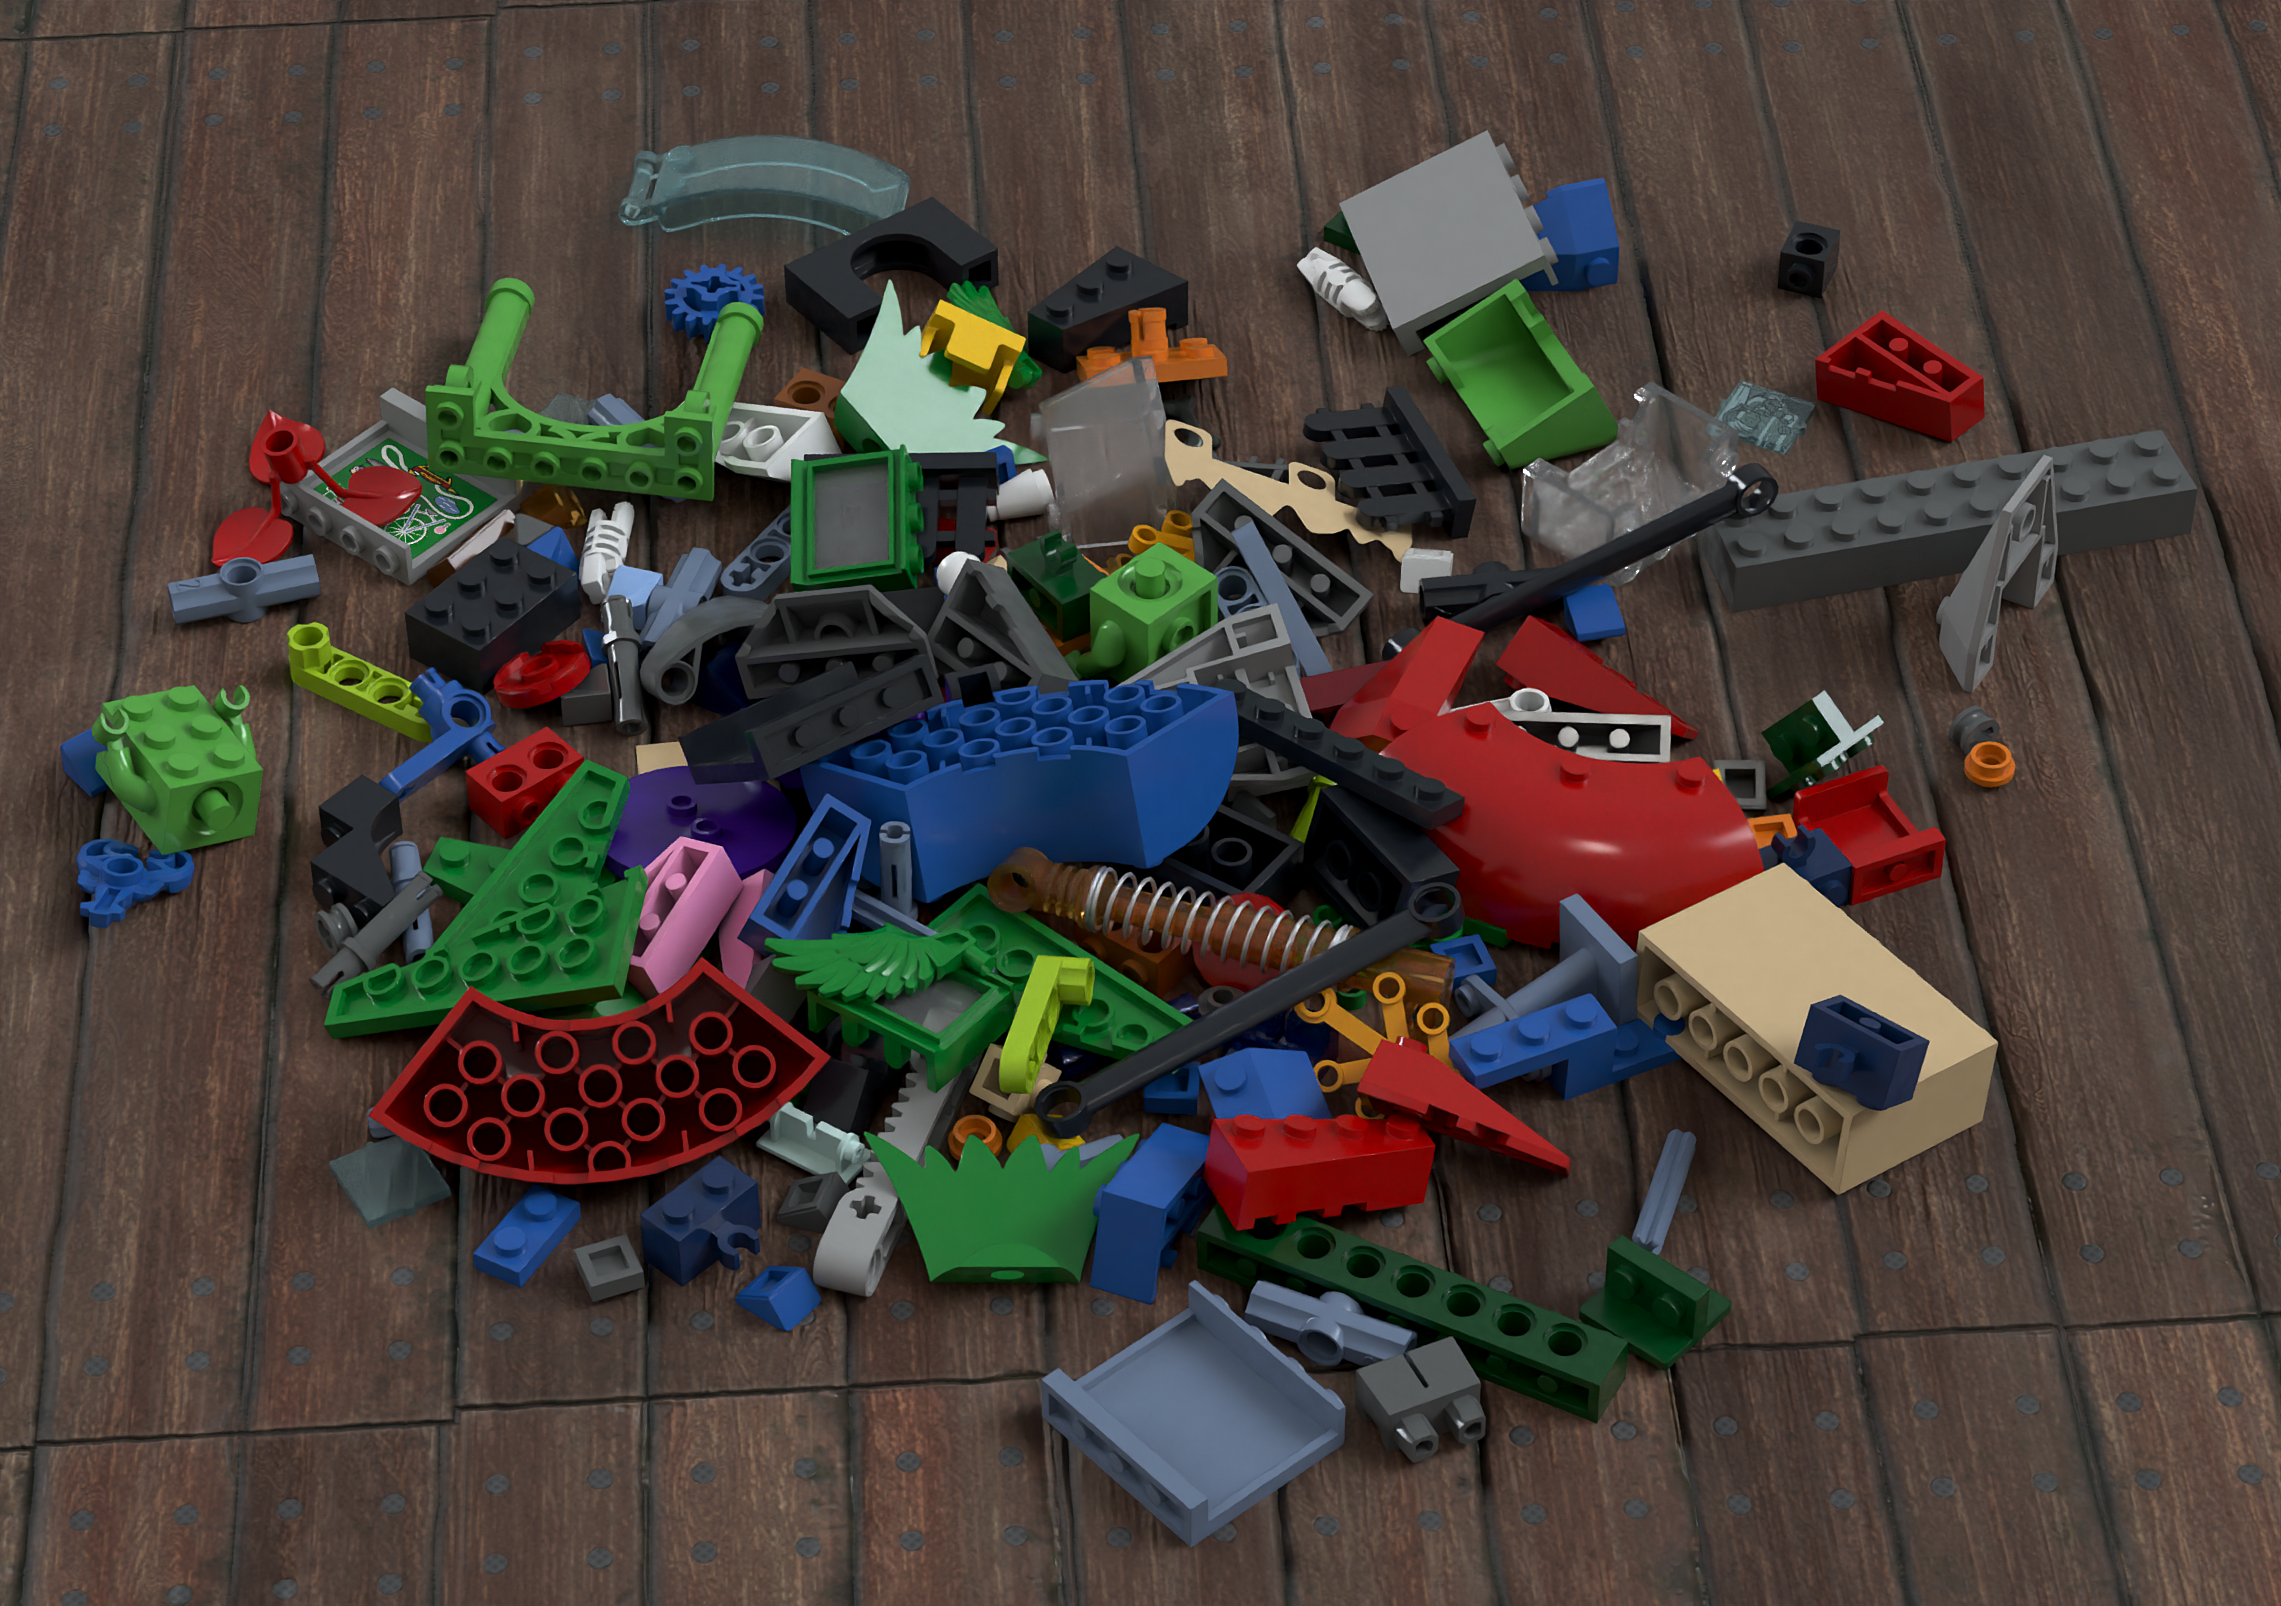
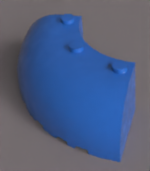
M1108 680L1069 682V691L1040 694L1038 685L993 692L995 702L964 708L962 699L939 704L924 711V719L903 720L881 730L877 735L857 743L854 742L801 766L800 772L813 813L826 793L871 820L860 875L880 888V828L884 823L890 821L904 822L910 827L912 899L919 903L938 901L946 893L989 876L1021 868L1042 869L1052 863L1097 861L1128 864L1139 869H1148L1158 866L1163 862V858L1194 839L1209 823L1223 801L1233 775L1238 751L1239 725L1235 696L1233 691L1188 683H1180L1176 687L1177 691L1155 690L1153 680H1137L1134 684L1121 685L1109 689ZM895 865V878L897 879V866Z

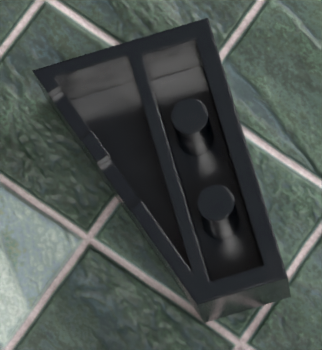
M1116 246L1027 312L1028 356L1063 374L1077 369L1076 357L1087 356V349L1102 346L1115 347L1131 341V323L1129 322L1128 312L1141 308H1165L1166 326L1172 324L1175 330L1188 326V281Z

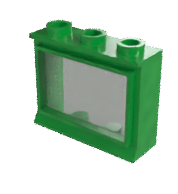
M901 444L900 449L820 460L803 461L791 459V585L795 592L872 585L880 593L917 589V574L924 573L923 553L921 546L917 544L916 535L918 532H923L924 529L922 509L920 504L916 503V491L923 490V475L920 463L912 462L905 444Z
M888 922L883 924V927L889 926L904 934L916 936ZM967 964L956 971L945 974L941 980H937L934 977L930 985L923 992L919 991L918 986L914 994H905V990H903L893 1000L886 999L885 993L873 1003L866 1001V994L848 1003L842 1000V993L822 1000L819 997L818 988L807 989L810 1031L818 1034L841 1014L842 1037L845 1043L852 1048H857L869 1037V1029L883 1035L884 1057L886 1062L894 1069L901 1068L911 1059L912 1049L926 1056L927 1088L935 1093L989 1047L990 1043H993L1007 1031L1014 1020V983L992 972L987 976H982Z

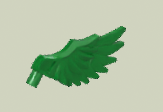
M964 281L961 286L957 283L951 285L950 291L946 295L951 300L950 304L1016 333L1008 317H1003L988 287L981 286L977 291L969 281ZM1024 343L1007 382L1014 389L1021 387L1025 390L1031 389L1042 376V370L1025 352L1028 348L1026 343Z
M886 926L864 933H832L831 939L826 940L767 938L764 941L766 951L783 957L773 959V971L801 975L795 978L797 990L818 988L819 997L822 1000L842 993V1000L846 1003L866 994V1001L868 1003L875 1002L884 993L886 999L893 1000L903 990H905V994L911 995L914 994L919 986V991L923 992L930 985L934 977L937 980H941L945 974L956 971L965 964L982 976L989 975L996 965V959L978 947V941L972 935L957 928L932 936H911Z

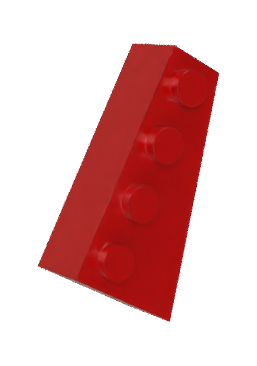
M1241 1114L1235 1116L1234 1119H1213L1202 1177L1234 1228L1238 1231L1252 1229L1255 1218L1271 1216V1221L1278 1225L1295 1222L1297 1212L1312 1210L1317 1212L1322 1218L1340 1216L1344 1205L1354 1204L1366 1212L1424 1203L1436 1145L1418 1119L1405 1115H1392L1387 1119H1363L1355 1115H1340L1336 1119H1312L1308 1116L1294 1114L1287 1116L1285 1119H1261L1257 1116Z

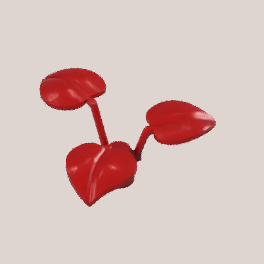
M269 410L254 438L249 457V467L253 477L258 482L264 485H271L272 508L268 513L260 507H248L229 515L215 533L211 562L215 567L221 569L222 565L227 561L239 557L254 558L261 564L271 563L280 558L289 548L294 535L292 525L288 521L278 519L282 510L280 483H298L306 477L308 470H312L337 497L345 499L342 504L344 508L379 528L398 519L413 505L422 493V484L415 476L405 471L387 466H371L360 469L352 474L349 479L348 489L342 488L318 464L325 453L326 447L321 433L307 424L287 419Z

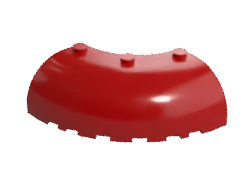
M1491 702L1474 705L1426 720L1397 737L1379 753L1384 757L1401 761L1406 768L1426 778H1434L1443 782L1446 788L1465 797L1461 816L1432 830H1428L1418 824L1416 825L1460 869L1455 888L1461 896L1465 916L1506 929V938L1546 949H1550L1551 942L1560 943V901L1578 893L1611 929L1636 952L1640 930L1764 872L1757 842L1746 816L1734 796L1701 756L1682 761L1641 764L1600 760L1579 755L1548 744L1530 735L1501 714Z
M703 957L674 985L647 1001V1003L617 1015L613 1014L593 1019L566 1021L535 1017L534 1015L506 1007L470 986L368 1116L403 1140L445 1161L483 1174L543 1184L582 1185L613 1183L654 1175L696 1161L735 1142L770 1119L798 1095L831 1059V1056Z

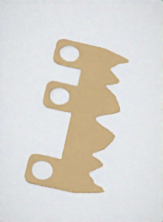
M1176 420L1166 421L1165 461L1176 486H1182L1185 480L1197 478L1202 480L1212 490L1223 478L1271 516L1286 505L1292 507L1305 527L1312 533L1335 534L1349 529L1355 540L1360 544L1375 540L1381 541L1388 549L1392 550L1394 557L1400 563L1402 562L1403 554L1406 553L1407 549H1410L1412 544V524L1398 525L1397 531L1385 532L1383 527L1369 528L1359 524L1355 518L1356 507L1335 501V479L1327 472L1298 462H1291L1289 464V484L1213 459L1212 437L1208 432ZM1180 428L1191 430L1201 437L1203 445L1200 447L1188 446L1176 438L1174 431ZM1310 471L1319 475L1325 481L1326 488L1319 490L1306 486L1299 480L1298 472Z

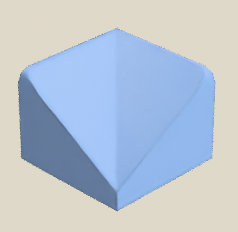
M623 565L618 566L607 597L618 594L625 596L626 600H631L634 629L642 630L645 626L651 594L657 585L664 586L663 574Z

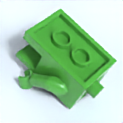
M1159 541L1143 553L1133 557L1130 562L1108 577L1099 580L1090 588L1091 651L1081 655L1076 649L1064 657L1065 661L1079 681L1084 677L1091 678V680H1108L1109 689L1116 687L1218 623V577Z
M195 685L179 686L171 690L141 696H129L125 699L102 703V713L93 724L92 736L98 743L107 746L108 751L97 753L95 770L162 855L255 835L263 769L257 762V754L250 726L248 723L243 724L241 714L249 704L250 695L248 690L242 685H239L234 691L233 699L235 705L227 700L226 692L222 688L216 696L212 707ZM105 717L109 720L114 729L110 728L106 724Z

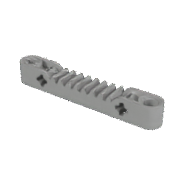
M932 1009L923 1027L940 1034L961 1014ZM911 1050L909 1066L913 1073H907L905 1077L906 1088H900L899 1102L893 1103L891 1106L892 1117L886 1118L884 1121L885 1132H880L877 1137L900 1149L925 1168V1146L930 1145L938 1152L940 1151L979 1067L984 1051L935 1093L927 1088L926 1056ZM872 1149L870 1151L871 1162L864 1163L863 1165L864 1177L857 1178L856 1189L846 1193L839 1201L819 1243L813 1267V1281L816 1286L868 1298L875 1291L908 1220L905 1209L891 1180Z

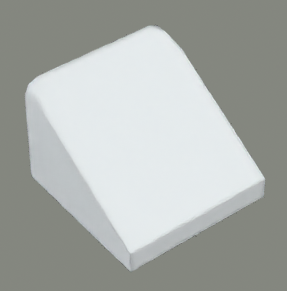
M1407 549L1406 553L1402 556L1401 591L1418 594L1419 580L1421 578L1451 576L1454 553L1443 550Z

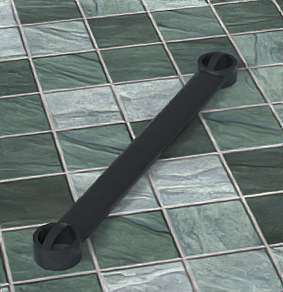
M1759 463L1743 465L1733 472L1724 487L1448 620L1482 631L1484 635H1487L1737 513L1747 517L1761 514L1774 503L1778 495L1779 486L1777 481ZM1761 481L1759 487L1752 494L1742 498L1750 486ZM1407 628L1394 634L1386 642L1382 650L1383 661L1392 660L1421 630Z
M1443 882L1429 883L1421 886L1413 892L1409 899L1408 907L1077 1083L1057 1081L1049 1084L1039 1092L1034 1104L1042 1131L1055 1139H1069L1078 1136L1087 1129L1094 1113L1422 938L1433 940L1452 936L1460 930L1465 921V912L1458 890L1452 885ZM1447 904L1451 906L1450 911L1445 915L1434 918L1421 916L1424 910L1433 905ZM1066 1102L1080 1104L1077 1110L1065 1117L1053 1118L1047 1116L1049 1111L1059 1104Z

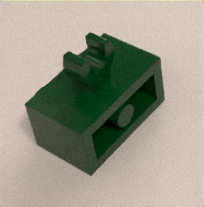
M1056 529L1042 535L1040 539L1006 553L1007 573L1040 623L1062 643L1090 632V588L1099 580L1108 577V575L1100 572L1087 561L1073 542H1066L1062 538L1061 531Z

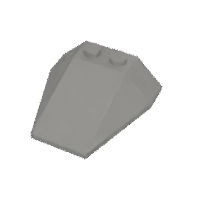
M2042 456L1999 514L1968 568L1963 572L1951 596H1946L1939 606L1936 616V623L1941 625L1939 647L1964 691L1973 693L1993 666L2001 598L2034 609L2054 582L2058 551V532L2052 457Z
M1277 603L1225 618L1117 685L1134 684L1137 680H1153L1155 690L1177 691L1176 687L1180 683L1210 686L1221 679H1235L1243 682L1248 689L1266 698L1279 700L1285 704L1286 708L1306 718H1312L1294 666L1291 642ZM1239 734L1236 763L1229 786H1282L1319 776V774Z

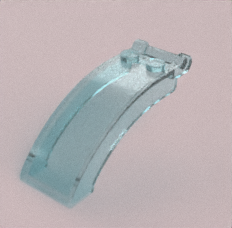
M785 135L726 137L691 146L680 145L669 152L659 155L650 151L637 153L632 164L634 176L628 196L621 201L618 216L624 224L629 226H637L657 220L661 228L667 232H674L703 223L730 218L773 217L820 225L848 236L904 210L911 179L906 172L888 162L861 151L826 141ZM658 178L652 198L645 200L651 180Z

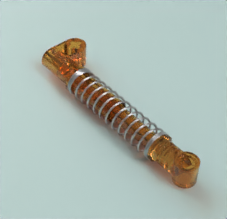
M1028 847L1013 850L993 870L987 882L988 894L992 902L999 909L1008 913H1020L1028 909L1039 912L1043 909L1046 914L1051 915L1055 912L1057 916L1063 918L1068 914V918L1075 920L1081 929L1095 933L1102 928L1105 936L1110 933L1113 923L1118 922L1123 924L1122 937L1124 941L1130 937L1133 926L1143 928L1141 938L1143 945L1150 941L1153 931L1163 933L1161 939L1163 950L1168 948L1172 936L1182 938L1181 952L1183 955L1189 951L1191 942L1196 941L1202 943L1200 955L1203 960L1208 956L1212 947V953L1220 956L1222 964H1225L1228 958L1239 960L1242 969L1246 968L1248 963L1259 965L1262 974L1268 968L1280 970L1279 974H1282L1361 932L1360 928L1353 927L1352 925L1348 927L1347 924L1339 930L1333 929V925L1328 919L1316 925L1313 924V920L1309 915L1295 920L1289 910L1283 911L1279 916L1274 915L1269 905L1262 907L1259 911L1254 910V906L1249 900L1237 906L1230 896L1222 898L1216 905L1215 898L1210 891L1204 892L1196 900L1195 892L1190 886L1183 888L1177 895L1176 889L1170 881L1164 883L1157 890L1156 883L1151 877L1143 879L1138 885L1136 877L1132 872L1124 874L1118 880L1117 873L1112 867L1107 868L1106 866L1094 865L1089 869L1081 868L1078 871L1076 866L1069 865L1065 867L1063 863L1059 862L1053 865V862L1048 860L1042 852ZM1012 872L1021 874L1026 879L1028 888L1018 885L1012 876ZM1127 877L1132 879L1133 889L1121 886ZM1147 882L1151 883L1153 894L1141 891ZM1169 886L1171 888L1172 898L1160 896L1166 887ZM1185 892H1190L1192 903L1180 900ZM1206 896L1210 897L1211 908L1200 905ZM1405 947L1331 988L1335 992L1346 993L1352 988L1373 993V983L1380 974L1384 972L1398 974L1406 986V992L1402 1000L1409 1038L1428 1046L1427 1054L1429 1052L1427 1034L1420 1029L1417 1021L1415 1022L1414 1030V1022L1409 1018L1418 1007V1004L1424 1006L1427 1003L1435 1002L1441 1004L1449 1011L1456 960L1452 957ZM1391 978L1385 979L1379 986L1380 994L1387 996V999L1394 998L1400 989L1399 983ZM1437 1009L1428 1010L1423 1017L1424 1025L1429 1029L1439 1028L1444 1021L1442 1012ZM1384 1021L1382 1028V1036L1388 1039Z

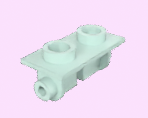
M788 1102L767 1120L770 1122V1129L756 1142L757 1147L814 1175L837 1171L847 1185L863 1170L864 1163L871 1162V1150L865 1148L864 1144L859 1142L858 1135L852 1132L847 1134L823 1121L816 1124L813 1122V1116L794 1108L791 1102Z

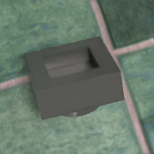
M627 1234L574 1249L575 1265L592 1302L645 1287L644 1271Z

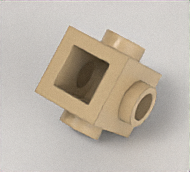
M990 1043L969 1093L991 1103L988 1111L1010 1122L1017 1123L1021 1114H1036L1034 1108L1035 1098L1043 1088L1057 1082L1062 1071L1045 1063L1048 1055L1046 1053L1031 1094L1002 1093L999 1084V1067L1003 1046Z

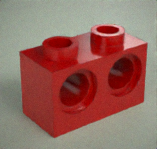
M545 727L465 771L469 809L506 840L530 827L581 766L584 762V757L551 729Z

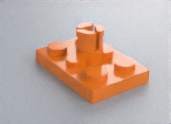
M1141 308L1128 312L1132 336L1131 352L1115 353V347L1102 346L1087 349V356L1076 357L1077 375L1087 389L1228 376L1226 356L1215 344H1208L1207 338L1183 339L1179 341L1180 347L1169 348L1168 337L1166 336L1165 308Z

